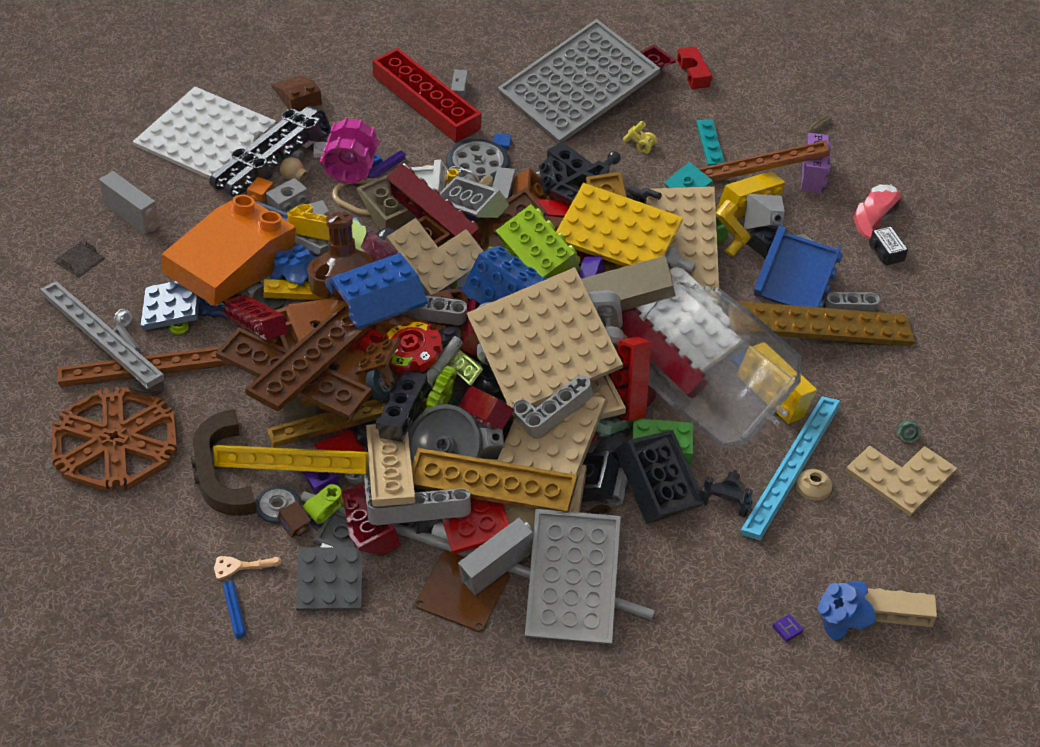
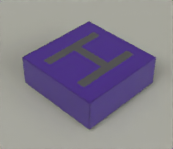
M791 614L773 623L772 626L785 642L802 634L804 630Z

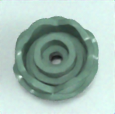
M905 420L897 428V437L903 442L913 443L921 435V427L914 420Z

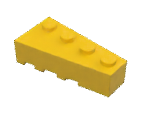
M769 171L727 184L723 190L717 210L726 200H729L738 207L734 217L739 219L746 212L747 194L780 196L783 193L786 182L774 172Z

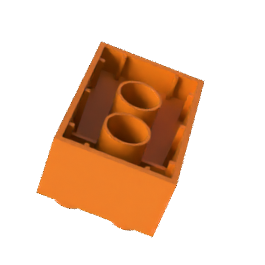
M237 195L232 201L216 208L162 253L161 272L213 306H216L270 276L274 268L275 253L281 250L287 251L294 247L296 226L282 219L279 213L269 211L259 205L251 196Z

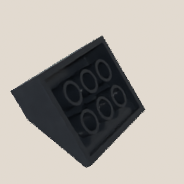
M673 430L630 439L615 449L646 524L662 520L705 503Z

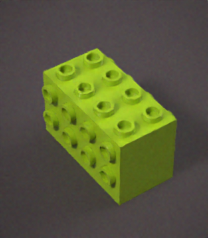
M531 204L496 230L503 248L512 256L521 259L522 263L528 267L534 268L542 277L551 278L574 267L577 272L580 270L578 264L580 260L576 256L577 252L572 245L568 246L565 243L564 236L560 232L557 234L554 231V225L549 220L545 221L539 208L535 209Z

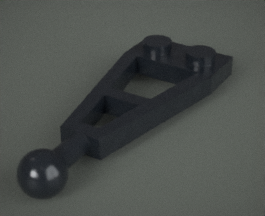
M612 151L608 154L606 161H597L560 181L550 190V196L571 206L579 191L571 187V185L581 179L586 181V177L595 176L592 173L598 170L601 171L599 175L608 174L610 172V165H616L620 162V154L617 151Z

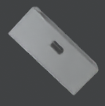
M454 69L451 90L464 99L467 86V70Z

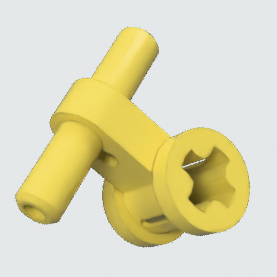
M641 121L628 131L623 140L624 142H629L633 138L637 142V150L648 154L651 151V147L656 144L657 138L653 133H644L642 131L646 124Z

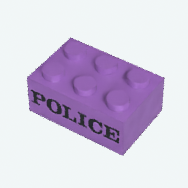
M808 133L806 144L827 140L830 153L831 143L828 142L829 135ZM831 154L827 157L803 162L801 191L822 193V189L826 188L827 185L826 176L830 173V165L828 164L830 163Z

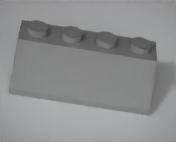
M456 176L440 192L441 197L448 199L455 209L475 217L498 218L509 206L499 189Z

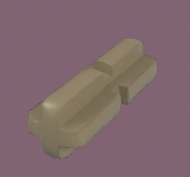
M824 115L813 123L809 130L816 134L832 122V116Z

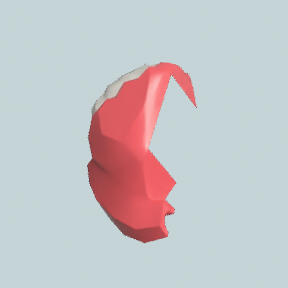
M891 184L878 185L871 189L864 203H859L854 214V222L857 230L863 237L870 239L872 231L880 227L882 217L901 199L902 193Z

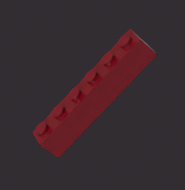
M637 307L622 311L623 325L620 329L628 338L640 337L651 341L650 359L687 396L694 399L709 383L704 378L706 374L700 368L695 369L691 365L693 361L686 355L682 357L678 353L680 349L673 342L669 344L666 341L668 337L662 331L658 330L657 332L654 330L653 327L655 325L648 318L644 320L640 316L642 312Z

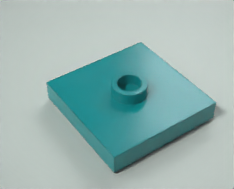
M690 162L664 182L667 188L710 187L713 184L709 177Z

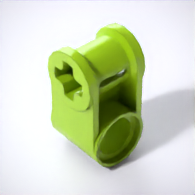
M333 484L326 486L322 491L306 501L303 510L317 524L325 522L328 517L343 507L344 503L340 487Z

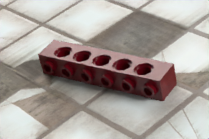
M246 294L224 300L225 307L223 309L225 316L261 338L268 340L288 334L284 315Z

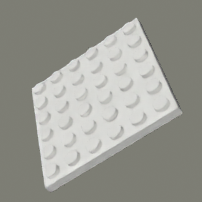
M194 87L133 141V146L210 179L213 173L232 159L231 154L233 151L239 148H247L253 143L254 136L258 131H262L265 134L276 125V121Z

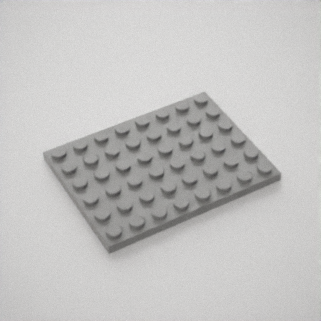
M596 19L499 86L498 92L555 141L560 143L569 139L661 72L656 64Z

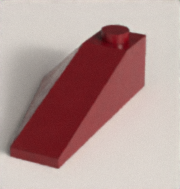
M360 483L342 492L349 536L359 551L383 556L401 547L397 530L393 524L373 525L369 523L366 491Z

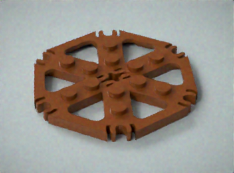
M116 387L114 393H109L108 388H105V395H103L101 389L66 408L59 414V419L62 422L54 421V426L52 425V459L55 469L62 468L60 474L62 477L64 476V479L107 492V485H109L110 491L113 492L115 485H121V490H124L125 483H127V489L167 467L168 463H171V457L168 454L176 455L177 440L174 410L172 411L171 407L165 409L167 408V403L162 398L122 387L121 393L119 387ZM127 401L149 406L124 420V404ZM95 405L103 407V423L78 416ZM159 424L167 426V442L142 435ZM69 435L87 441L72 451L62 454L63 437ZM126 453L151 460L153 464L137 475L130 476L127 474ZM105 456L104 479L96 480L79 474L82 468Z

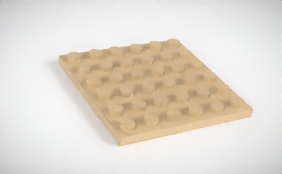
M575 267L467 313L503 396L510 407H513V404L521 399L527 400L533 406L544 402L577 376H587L591 382L623 368L618 353Z

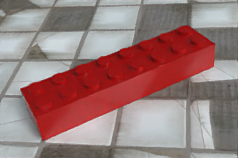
M399 48L372 60L373 76L454 142H458L481 129V112Z

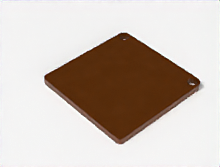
M444 550L418 595L415 607L480 632L484 629L510 579V574L505 572L474 596L461 580L458 562L465 557L458 554L452 555V552ZM422 602L423 605L418 606L417 603ZM480 624L482 628L478 629L476 625Z

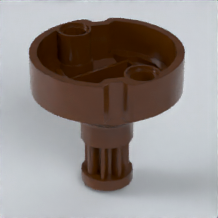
M340 212L330 214L326 218L330 235L328 241L329 251L314 259L307 268L311 292L325 299L334 297L338 300H344L335 288L334 294H331L326 287L325 279L379 260L375 255L355 248V239L352 237L351 227L353 217L349 213Z

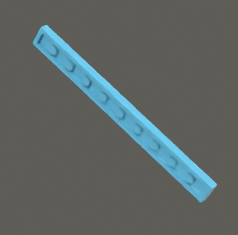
M823 396L820 398L741 529L742 536L761 541L840 408V400Z

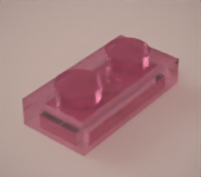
M366 232L361 248L372 255L375 260L378 261L397 253L395 249L374 232Z

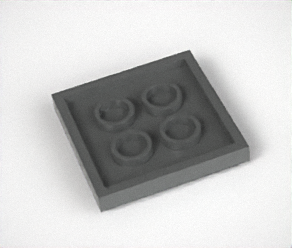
M357 547L298 548L296 610H362L363 551H359Z

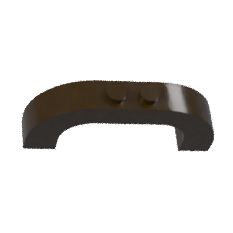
M235 409L212 415L197 428L193 437L194 456L190 458L192 469L197 468V472H193L195 484H200L201 494L206 503L220 513L244 516L256 513L252 487L230 489L219 484L215 477L211 450L218 441L240 435Z

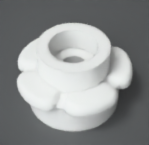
M120 309L116 312L114 321L116 325L119 324L126 327L131 323L132 315L128 310Z

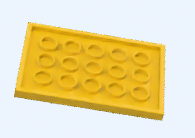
M583 183L556 233L560 232L566 240L565 243L568 246L572 245L576 250L593 256H602L604 260L626 267L665 256L683 222V217Z

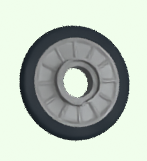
M285 486L267 488L258 495L255 501L256 513L267 522L280 523L277 519L279 511L295 501L300 504V498L294 490ZM277 501L283 503V505L278 508L272 506V504Z

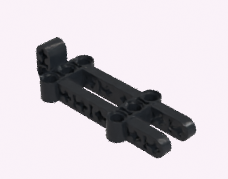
M312 106L306 107L301 112L294 109L285 111L282 114L283 120L245 149L239 148L233 151L231 154L232 159L211 175L210 185L218 190L225 188L226 194L235 197L244 193L257 177L266 180L270 179L273 175L271 170L305 143L329 136L331 126L324 111Z

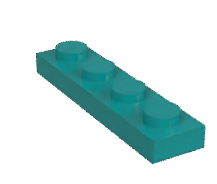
M713 119L697 120L696 125L707 166L725 163Z

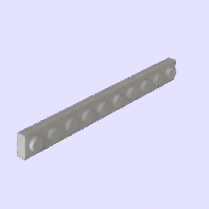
M57 281L40 289L43 297L147 389L164 380L162 372Z

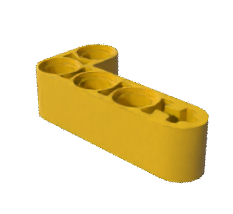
M308 204L298 205L287 213L288 222L296 226L295 234L324 240L330 239L329 227L326 224L327 216L313 213V206Z

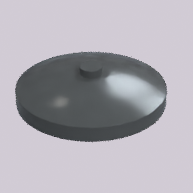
M437 405L427 409L417 417L408 432L411 466L418 448L480 458L482 453L483 440L477 421L470 413L457 406Z

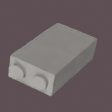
M114 171L99 179L105 206L145 235L159 227L156 204L153 199Z
M517 518L458 562L461 580L474 596L532 553L534 531L528 522L524 523L520 518Z

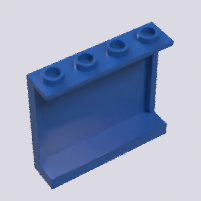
M779 226L754 287V295L783 305L823 308L825 303L823 297L828 295L831 288L829 284L830 279H834L837 272L835 268L836 263L840 264L843 257L841 245L838 246V249L786 233V228Z

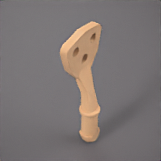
M220 556L216 559L214 569L216 578L223 580L231 577L239 570H262L268 567H278L282 561L279 557L265 560L259 559L253 562H243L233 557Z

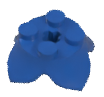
M302 244L295 245L287 251H278L275 253L276 258L274 259V268L270 279L280 280V278L283 279L285 277L291 283L303 285L308 278V265L317 257L312 255Z
M864 582L831 583L823 594L818 605V612L822 616L824 629L831 639L835 641L842 639L847 634L848 628L863 629L876 623L874 608L865 598L868 594V587Z

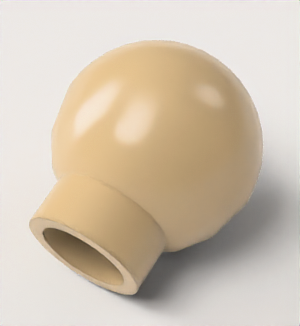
M288 157L281 162L280 173L283 178L287 180L295 178L300 183L307 178L308 171L304 169L302 162L298 158Z

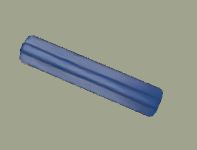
M232 581L225 582L223 590L234 637L242 638L246 636V630L235 584Z

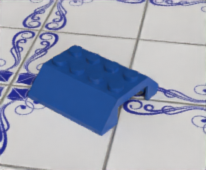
M401 253L325 279L326 287L331 294H334L335 288L348 304L349 318L358 329L428 304L418 274Z

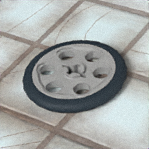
M470 139L462 141L451 148L446 157V165L448 169L453 166L468 167L469 169L467 170L477 174L479 181L489 173L494 181L497 168H509L510 158L507 151L495 142L485 139ZM488 153H494L495 155L490 156V155H487V154H488ZM463 155L466 156V158H459L458 156ZM491 164H496V165H498V166H497V167H492V166H490V165H491ZM478 171H483V172H485V173H484V174H479V173H477V172H478Z

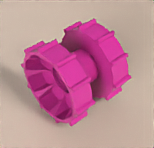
M345 117V120L338 123L334 122L331 133L328 136L320 163H322L326 171L325 175L328 174L337 180L338 183L344 182L355 185L356 182H360L363 179L367 180L369 170L372 168L373 158L380 140L377 139V135L374 132L375 128H371L368 124L362 122V119L359 121Z

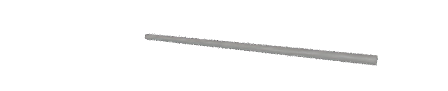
M304 491L301 501L306 503L307 500L315 495ZM344 505L341 509L337 510L338 512L346 514ZM399 523L393 524L399 535L451 552L449 542L446 539L426 532L416 534L413 528ZM476 549L462 552L458 555L467 557ZM516 564L508 572L530 579L531 568ZM615 597L614 608L652 621L655 610Z

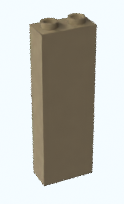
M666 256L581 279L587 292L610 290L619 295L622 311L676 296Z

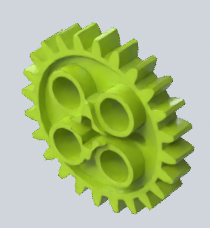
M448 365L447 367L445 366L427 398L425 411L437 405H448L454 391L452 387L455 384L457 369Z

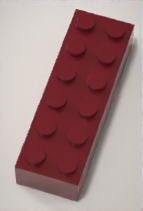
M401 164L386 177L390 195L418 219L425 215L429 216L451 234V239L467 229L477 244L481 246L479 226L476 222L468 220L461 210L455 209L448 199L442 198L438 190L432 189L428 186L425 179L416 176L412 168Z

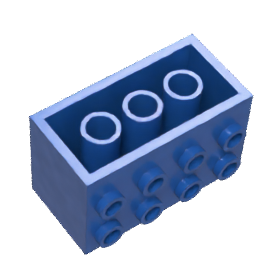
M495 246L479 253L462 291L478 303L484 304L499 300L548 278L539 275L534 268L522 263L521 259L509 254L505 248Z

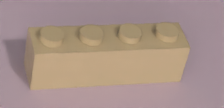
M868 588V594L865 596L866 600L874 608L876 622L933 627L937 617L935 595Z

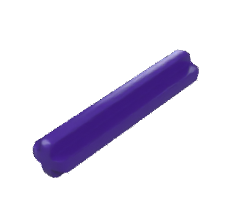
M400 150L371 168L367 178H376L406 158L405 152Z

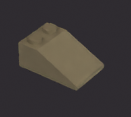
M387 175L357 187V192L379 229L387 227L398 230L415 219V216L390 195Z

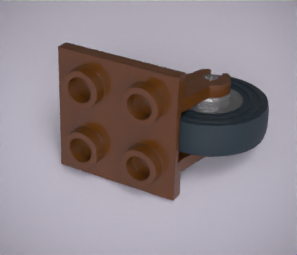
M399 337L368 346L363 359L359 361V366L355 371L356 375L363 374L365 376L366 386L372 389L371 396L377 401L389 400L391 392L396 388V378L389 367V362L401 341Z

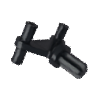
M733 470V472L730 471L727 478L719 483L713 484L714 479L711 477L709 481V476L706 477L704 485L700 489V494L705 502L704 506L708 504L709 497L712 495L738 502L741 506L739 516H742L744 512L743 517H746L748 509L752 507L753 501L751 498L753 490L750 489L748 494L749 488H746L745 492H743L738 482L740 474L737 473V470Z

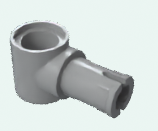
M670 246L665 255L669 268L679 267L692 274L696 263L682 258L679 255V251Z

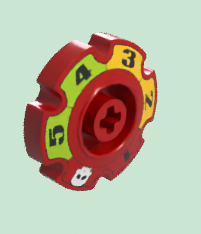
M410 321L408 325L401 323L392 327L384 334L385 340L398 337L401 339L389 362L390 369L399 374H403L404 371L413 372L414 370L422 372L430 368L438 361L437 354L442 353L443 350L440 333L438 330H432L431 324L426 322Z

